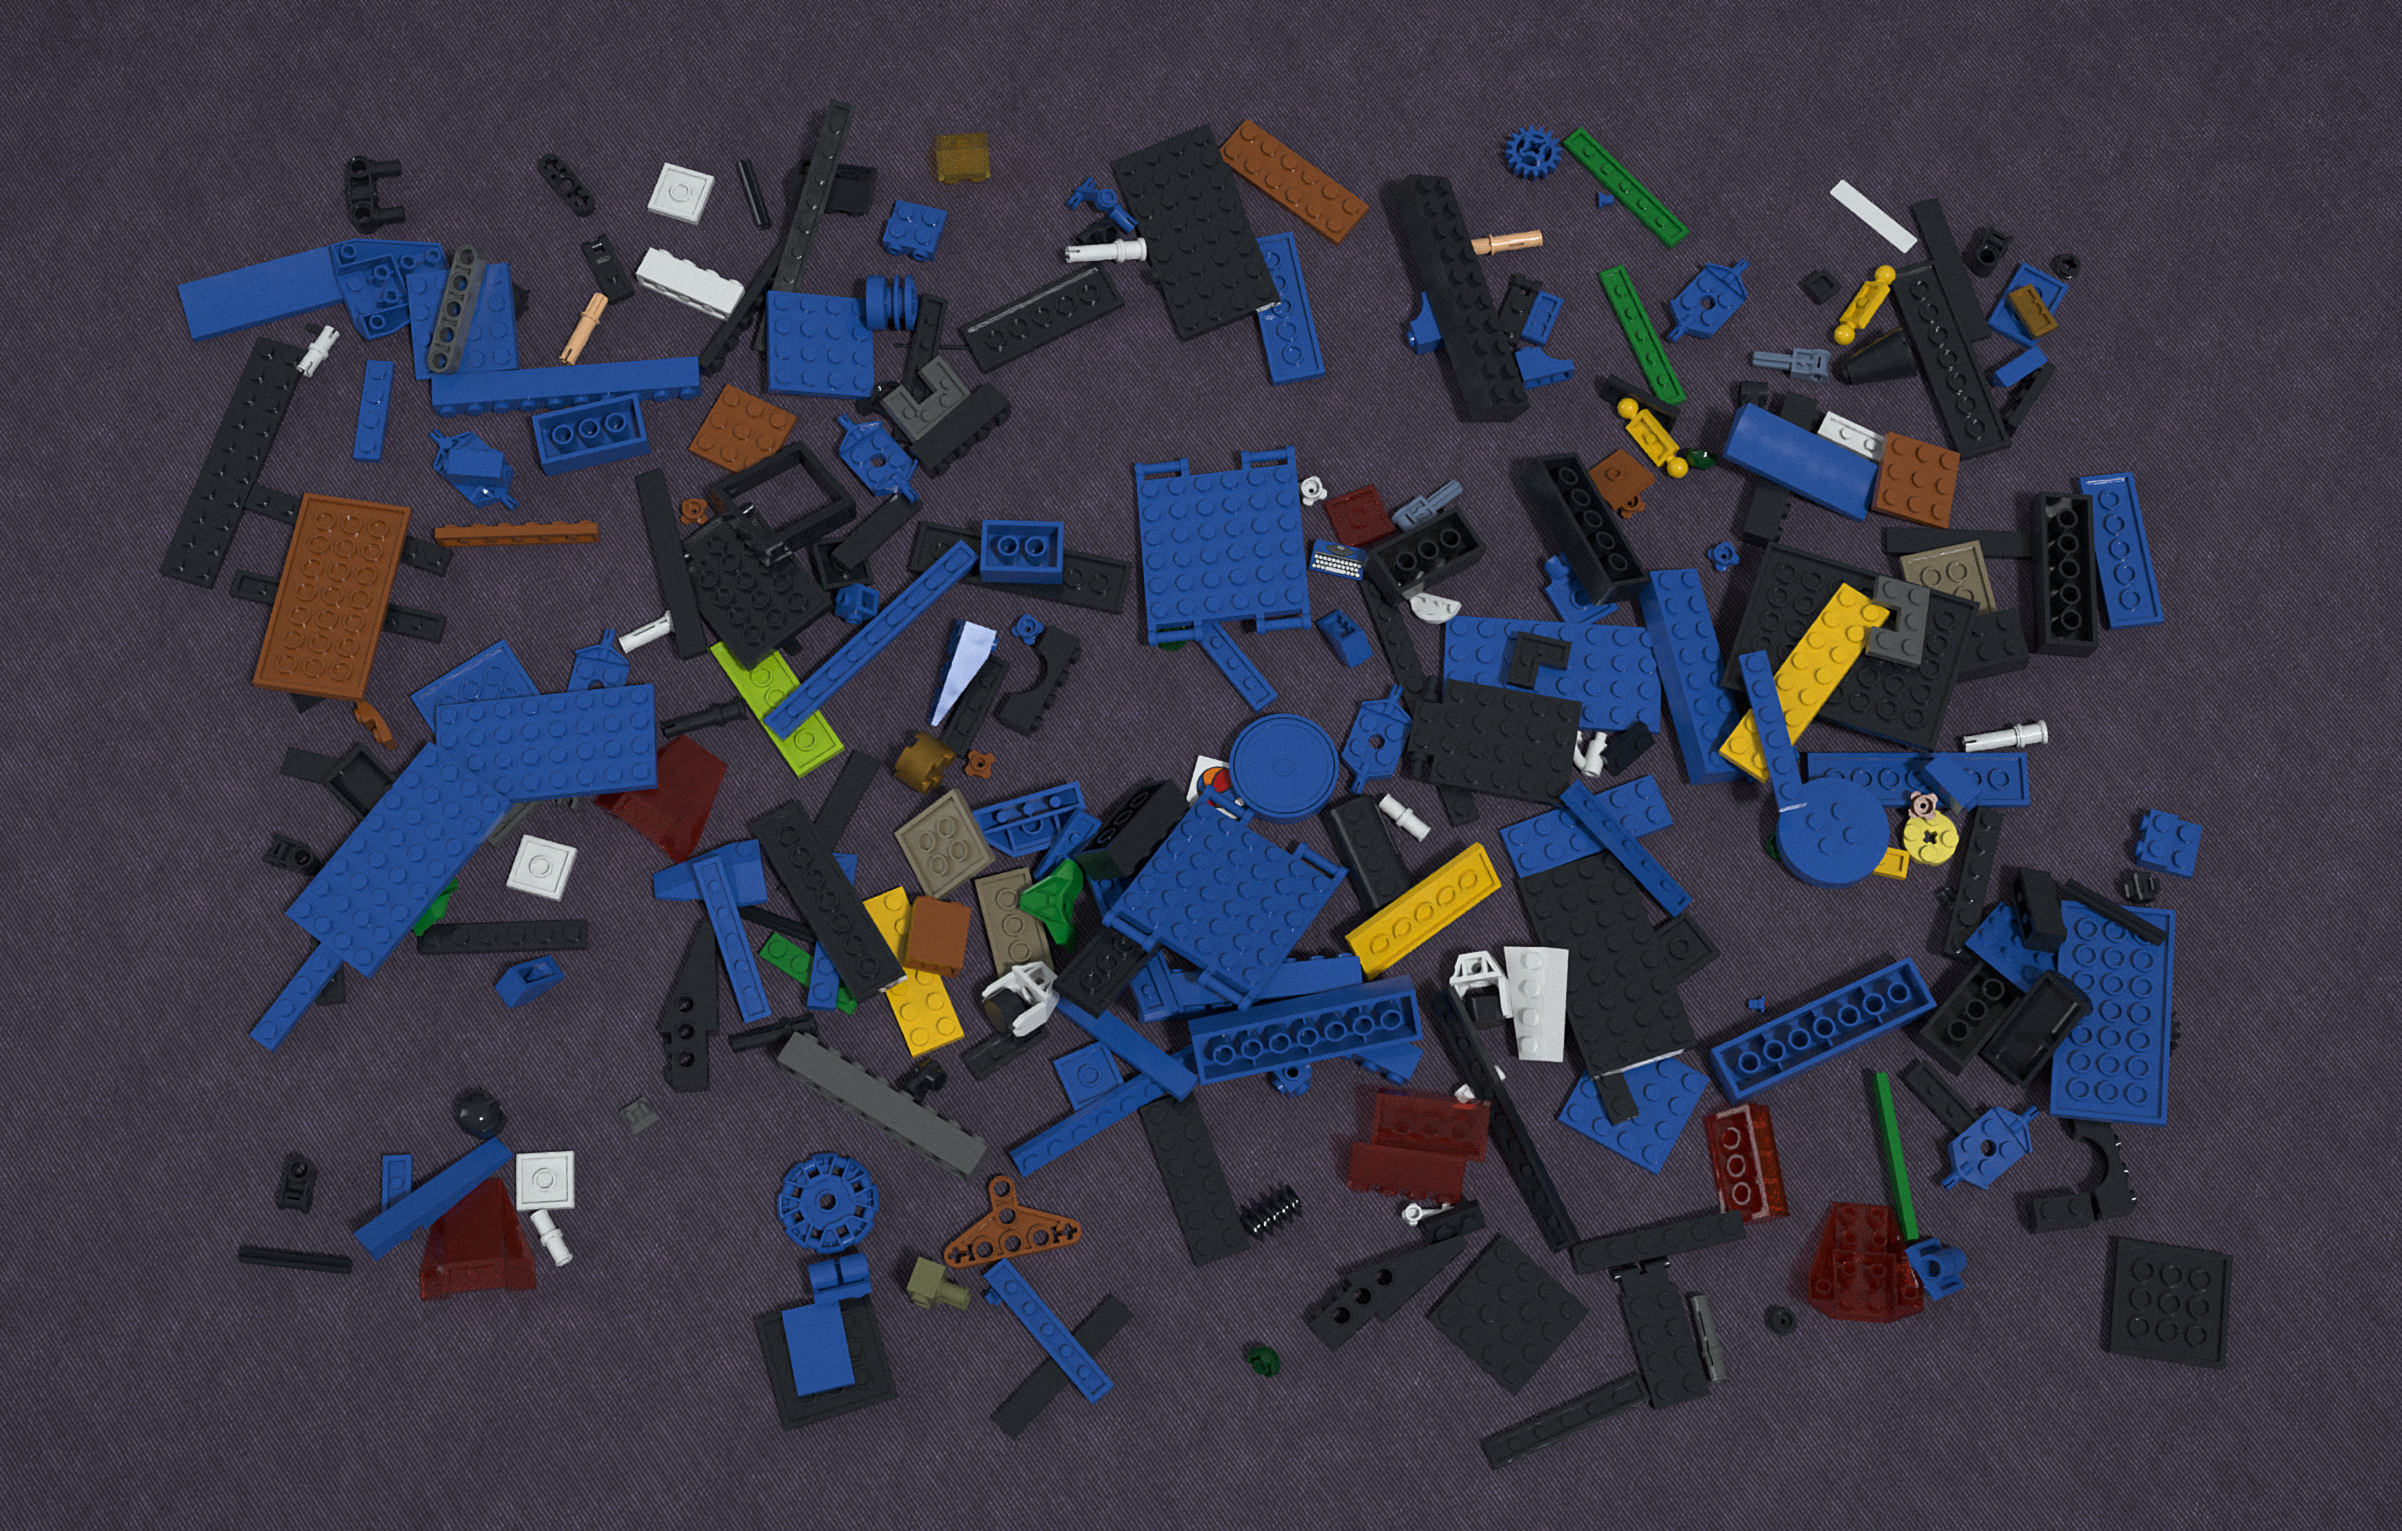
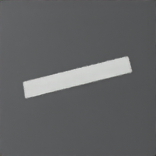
M1841 180L1830 191L1832 196L1903 253H1906L1917 242L1913 235L1846 181Z

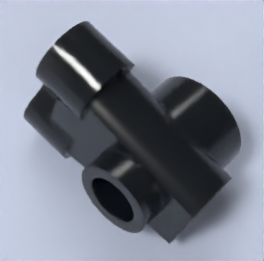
M1104 216L1098 222H1094L1090 229H1084L1076 237V241L1080 246L1113 244L1114 241L1119 239V228L1114 225L1111 218Z
M929 1058L925 1064L919 1063L915 1067L913 1076H910L905 1081L902 1089L914 1097V1103L920 1105L927 1097L926 1094L929 1090L939 1092L945 1086L947 1073L941 1069L940 1064L936 1060Z

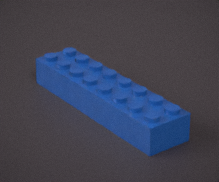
M1697 568L1650 571L1648 576L1651 581L1638 597L1691 785L1739 781L1748 773L1719 755L1720 748L1740 723V718L1732 692L1720 689L1725 666Z
M1342 953L1336 955V958L1325 959L1324 956H1312L1308 958V961L1299 962L1294 958L1285 959L1251 1007L1363 984L1360 957L1353 956L1351 953ZM1200 967L1193 972H1185L1184 969L1170 970L1184 1005L1182 1013L1176 1011L1172 1012L1170 1016L1144 1022L1137 1006L1139 1023L1202 1018L1239 1009L1238 1005L1209 987L1203 988L1197 984L1200 975L1204 971ZM1232 988L1233 990H1235L1236 992L1240 993L1241 995H1243V996L1245 997L1244 994H1242L1241 992H1239V991H1237L1236 989Z
M1909 956L1711 1049L1707 1058L1734 1107L1931 1014L1937 1004Z
M1409 974L1250 1007L1246 1013L1236 1010L1188 1020L1201 1086L1423 1039L1416 991Z

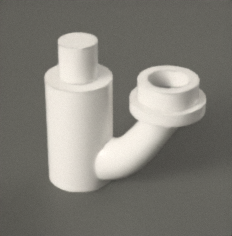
M1578 730L1573 762L1581 770L1582 774L1599 778L1604 763L1599 754L1608 747L1605 744L1607 735L1602 732H1596L1595 739L1589 742L1586 756L1583 757L1577 745L1582 742V733Z

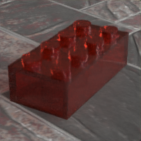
M1379 1088L1376 1093L1371 1149L1485 1162L1492 1101Z

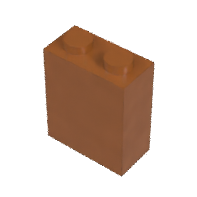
M917 896L911 906L902 967L956 979L963 968L971 908L965 907L959 902L939 901L933 896Z

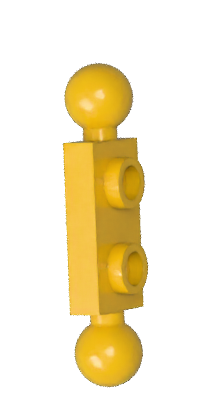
M1882 265L1878 267L1875 271V282L1866 281L1839 320L1842 325L1838 326L1834 331V339L1838 344L1849 345L1855 338L1854 329H1864L1890 291L1888 285L1896 277L1895 270L1891 266Z
M1622 399L1617 406L1618 413L1621 417L1631 420L1625 428L1658 467L1664 466L1667 463V472L1671 477H1684L1688 472V464L1683 458L1674 456L1680 447L1648 409L1638 412V403L1634 399Z

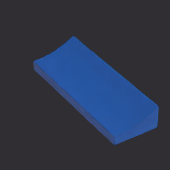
M330 245L177 285L194 343L344 303L335 279Z
M1750 402L1737 409L1722 454L1723 458L1858 523L1864 521L1874 496L1879 465Z

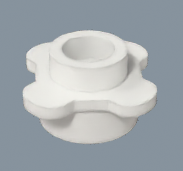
M1316 476L1307 478L1303 483H1298L1299 494L1303 497V504L1306 506H1312L1315 501L1319 499L1324 500L1327 497V491L1322 488L1320 479Z

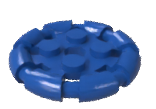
M840 1153L816 1154L811 1156L812 1159L804 1163L800 1161L785 1176L782 1182L784 1184L782 1192L778 1193L777 1197L778 1218L780 1222L784 1223L786 1227L785 1233L803 1249L811 1248L817 1250L819 1254L840 1253L846 1251L845 1248L854 1243L855 1245L859 1244L872 1230L875 1224L873 1223L875 1213H879V1191L877 1185H873L870 1179L871 1173L854 1158L840 1157ZM836 1167L844 1169L842 1178L833 1175ZM818 1169L820 1175L810 1179L807 1173ZM860 1183L863 1190L855 1193L852 1185ZM795 1188L803 1190L800 1199L792 1197ZM827 1195H831L836 1199L835 1206L830 1210L820 1207L821 1199ZM857 1207L864 1209L862 1218L855 1216ZM801 1212L804 1220L796 1223L793 1216ZM846 1226L849 1233L839 1238L836 1230ZM814 1229L823 1232L821 1239L812 1237Z

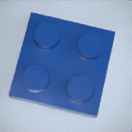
M1100 1042L1053 1061L1075 1113L1125 1084L1109 1048Z

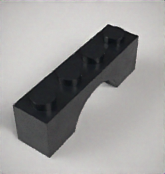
M1052 625L1038 647L1039 657L1048 669L1045 680L1038 688L1031 692L1023 694L1012 693L999 716L1002 726L1030 739L1033 732L1038 733L1044 721L1042 716L1045 710H1051L1057 698L1055 693L1058 687H1063L1066 684L1070 674L1067 671L1072 663L1076 664L1082 654L1079 638Z
M2066 1118L2072 1141L2082 1142L2090 1146L2098 1154L2102 1162L2103 1175L2101 1182L2097 1188L2089 1193L2095 1221L2099 1222L2130 1215L2135 1211L2137 1201L2134 1191L2129 1189L2127 1183L2129 1177L2128 1169L2125 1162H2121L2119 1155L2121 1149L2120 1141L2117 1135H2113L2110 1125L2112 1123Z

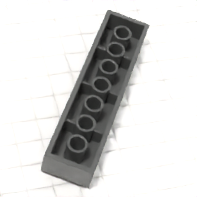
M796 1031L793 1033L777 1058L784 1074L973 1187L990 1160L988 1146L985 1145L986 1141L975 1133L969 1136L961 1131L962 1126L954 1120L948 1118L947 1121H944L937 1116L938 1112L929 1105L923 1104L921 1107L913 1102L914 1097L901 1089L899 1092H896L889 1088L890 1083L878 1075L874 1078L865 1073L866 1068L855 1061L851 1063L841 1059L843 1055L830 1046L827 1049L817 1044L819 1041L811 1034L804 1032L801 1035Z

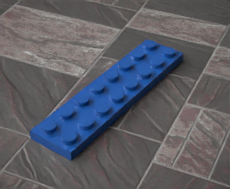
M1807 753L1806 755L1807 782L1824 777H1839L1854 781L1869 790L1878 799L1883 808H1911L1912 800L1910 795L1915 791L1923 795L1935 794L1938 798L1936 808H1950L1919 776L1924 767L1940 753ZM1947 753L1983 790L1978 797L1980 801L1979 806L1986 808H2028L2030 806L2026 753ZM1922 803L1920 807L1925 808V804Z

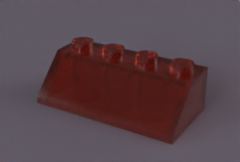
M1748 1103L1704 1117L1721 1213L1740 1209L1744 1226L1768 1223L1789 1217L1790 1214L1769 1106Z
M1353 1142L1346 1187H1352V1191L1357 1193H1369V1190L1380 1191V1195L1386 1197H1397V1194L1409 1195L1408 1199L1414 1201H1425V1198L1437 1199L1438 1204L1453 1205L1454 1202H1459L1461 1198L1467 1157Z

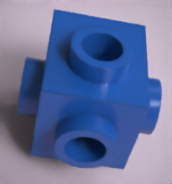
M852 583L848 587L838 589L835 615L844 618L850 624H861L862 621L875 618L877 616L880 592L860 583Z
M1307 1063L1273 1070L1272 1084L1281 1095L1285 1094L1289 1100L1296 1095L1300 1097L1311 1088V1072H1313V1069ZM1294 1070L1297 1076L1290 1077L1288 1073Z

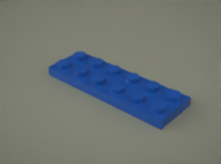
M1293 232L1256 238L1282 302L1280 305L1257 313L1273 386L1325 377V369Z
M2124 472L2080 477L2077 481L2080 494L2093 496L2095 568L2108 630L2162 625L2164 617L2133 473Z
M1652 774L1594 795L1636 840L1673 826L1671 816ZM1567 806L1501 829L1499 832L1518 879L1609 850Z

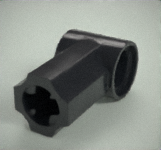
M1741 380L1738 391V404H1741L1740 407L1750 402L1764 409L1768 396V382Z

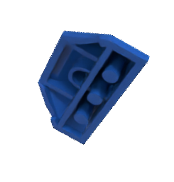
M1075 781L974 810L972 814L988 844L1012 858H1017L1050 848L1075 809L1079 807L1085 810L1086 805L1079 782Z

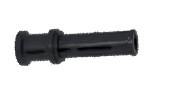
M739 696L737 700L721 705L719 702L715 703L712 709L663 722V727L665 728L664 731L667 739H670L674 736L716 724L718 727H724L726 723L738 719L745 721L748 720L743 699Z
M812 1012L809 1013L808 1017L796 1020L788 1018L783 1021V1024L734 1035L732 1036V1043L737 1054L789 1041L795 1031L801 1035L807 1032L815 1038L819 1037V1031L815 1015Z

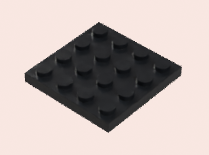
M1503 1234L1430 1315L1428 1321L1515 1397L1590 1310Z
M2118 1238L2115 1247L2107 1353L2218 1370L2225 1369L2233 1255Z
M869 1293L860 1298L850 1297L839 1300L856 1382L855 1385L798 1397L782 1312L756 1319L787 1432L899 1398ZM812 1302V1303H809V1304H805V1305H802V1306L815 1304V1302Z

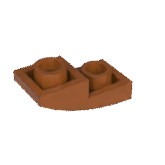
M365 700L363 703L356 702L358 708L353 710L358 723H364L369 731L373 730L377 743H383L388 751L398 748L395 738L379 713Z

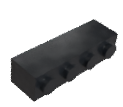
M988 381L909 448L911 459L913 461L917 459L918 466L932 480L938 475H944L956 459L964 458L975 443L984 441L994 427L1003 425L1010 418V402Z

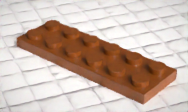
M1246 119L1220 148L1225 164L1231 165L1234 174L1336 247L1342 243L1369 211L1370 206L1249 119Z

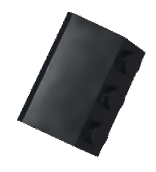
M801 159L792 173L790 205L798 206L812 160ZM839 163L824 211L828 213L847 211L854 216L868 214L873 203L878 168Z

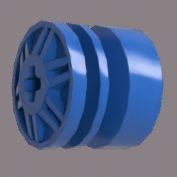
M867 275L866 316L868 330H886L889 319H894L896 330H901L902 319H905L906 330H914L915 321L918 316V292L913 275H906L905 287H901L900 275H895L893 287H888L885 275Z

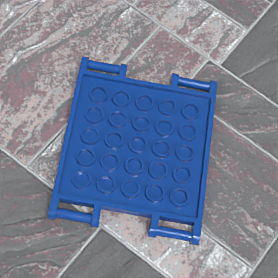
M1288 445L1285 449L1250 453L1249 450L1241 451L1243 469L1190 475L1188 457H1182L1179 461L1162 463H1135L1150 647H1156L1158 643L1194 639L1196 642L1204 641L1203 624L1256 618L1258 635H1264L1267 631L1303 627L1304 630L1312 629L1294 445ZM1283 459L1288 461L1286 465L1251 468V463ZM1181 471V476L1145 480V475ZM1302 613V617L1265 621V617ZM1194 625V629L1157 633V629Z
M1208 784L1202 795L1112 909L1106 913L1101 924L1118 930L1142 945V949L1148 953L1154 949L1158 942L1164 944L1204 969L1197 984L1203 988L1209 987L1238 1005V1009L1246 1013L1349 873V869L1343 865L1339 867L1311 850L1309 848L1310 845L1303 841L1299 844L1293 855L1284 851L1247 828L1256 815L1255 811L1250 808L1246 810L1217 792L1216 787ZM1211 800L1241 820L1237 822L1208 804V802ZM1301 859H1307L1311 863L1315 864L1324 871L1333 875L1334 878L1331 880L1319 871L1302 862ZM1118 917L1124 919L1125 921H1127L1128 923L1132 924V925L1135 926L1136 928L1140 929V930L1143 931L1144 933H1142V932H1140L1139 930L1135 929L1134 927H1132L1131 925L1127 924L1126 922H1124L1123 920L1119 919ZM1232 988H1234V989H1236L1237 991H1239V992H1241L1242 994H1244L1245 997H1244L1243 995H1241L1240 993L1236 992L1235 990H1233Z

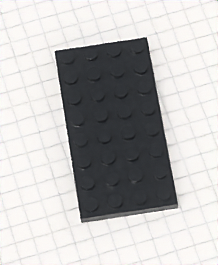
M1209 123L1112 161L1133 216L1138 221L1137 226L1142 238L1145 240L1152 264L1158 272L1162 289L1183 342L1282 304Z
M1611 851L1517 879V887L1540 947L1568 950L1565 1014L1591 1081L1698 1048L1697 1039L1630 870L1626 869L1623 863Z

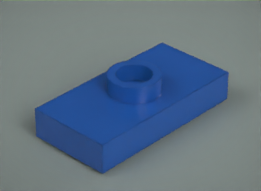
M1539 290L1520 338L1545 347L1564 299Z

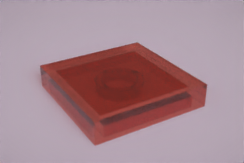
M1374 484L1324 502V508L1341 545L1358 548L1394 534V527Z

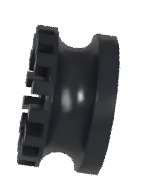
M2071 253L2061 255L2055 265L2056 274L2059 275L2058 277H2062V279H2073L2081 268V261L2076 255ZM2067 261L2068 263L2071 262L2072 268H2070L2069 271L2064 269V264H2066Z

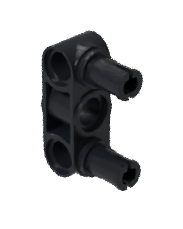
M357 155L348 161L347 194L350 204V215L356 229L361 234H373L379 227H383V224L406 222L403 206L379 207L376 181L379 178L402 175L399 159L376 162V160ZM360 170H365V172L357 174ZM370 216L367 220L360 221L363 217Z

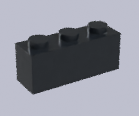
M2020 867L2009 883V889L2024 949L2055 954L2067 938V929L2062 919V909L2058 903L2056 886L2053 883L2051 872Z

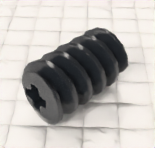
M1288 1184L1285 1185L1286 1193L1280 1189L1276 1191L1277 1200L1272 1196L1266 1198L1268 1206L1259 1202L1257 1203L1258 1212L1249 1208L1247 1210L1249 1219L1240 1214V1219L1253 1238H1257L1262 1243L1265 1242L1264 1232H1267L1272 1237L1275 1236L1273 1226L1278 1227L1281 1231L1284 1230L1282 1220L1285 1219L1290 1224H1293V1213L1300 1218L1303 1217L1301 1202Z

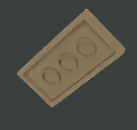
M1026 867L975 880L999 979L1012 972L1013 966H1025L1028 963L1042 961L1055 973L1042 921L1022 911L1019 905L1022 892L1033 886L1029 868Z

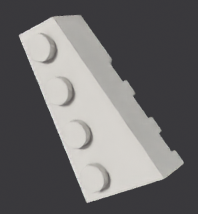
M1504 947L1519 1060L1563 1062L1568 950L1549 947Z

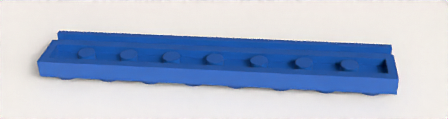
M1083 868L1101 916L1104 918L1106 913L1112 909L1133 882L1131 875L1126 878H1113L1109 881L1106 879L1093 881ZM1160 950L1129 984L1144 1022L1170 1016L1172 1012L1176 1011L1182 1013L1184 1008Z

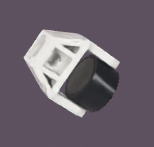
M1488 951L1459 955L1455 965V973L1450 978V984L1455 986L1476 1030L1503 1026L1506 1024V1018H1513L1508 977ZM1496 985L1500 992V997L1482 996L1467 1000L1464 998L1468 989Z
M1042 961L1028 963L1025 966H1013L1012 972L989 985L982 993V996L985 998L982 1000L983 1009L991 1025L1001 1035L1006 1036L1013 1032L1019 1037L1025 1036L1045 1023L1060 999V994L1051 988L1053 981L1058 976ZM1015 992H1017L1032 1008L1026 1011L1024 1005L1022 1004L1019 997L1015 994Z

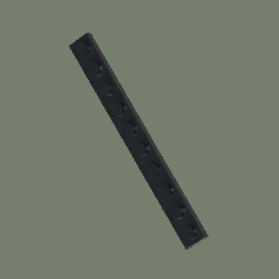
M832 98L830 100L771 291L799 293L856 106ZM765 309L753 349L767 354V320Z
M1372 578L1360 581V588L1398 686L1404 688L1402 696L1413 720L1416 699L1422 700V694L1426 692V676L1398 605L1393 608L1390 606ZM1428 758V764L1431 770L1433 758ZM1437 786L1453 828L1479 820L1480 815L1471 792Z
M1455 986L1445 988L1428 1000L1556 1254L1581 1241V1238Z

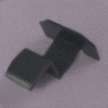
M307 323L304 329L310 333L315 332L319 337L324 327Z

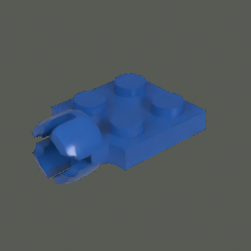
M1563 551L1560 552L1561 556L1558 558L1554 555L1546 561L1544 570L1551 580V585L1546 587L1544 592L1562 622L1595 624L1618 611L1619 608L1616 603L1600 606L1593 605Z

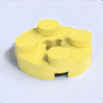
M1937 810L1934 811L1936 816L1932 820H1926L1924 817L1910 818L1904 826L1901 840L1904 851L1910 852L1909 858L1915 863H1923L1930 866L1941 865L1952 856L1959 841L1957 830L1952 821ZM1924 833L1934 834L1936 844L1931 842L1925 843L1923 841L1925 838Z

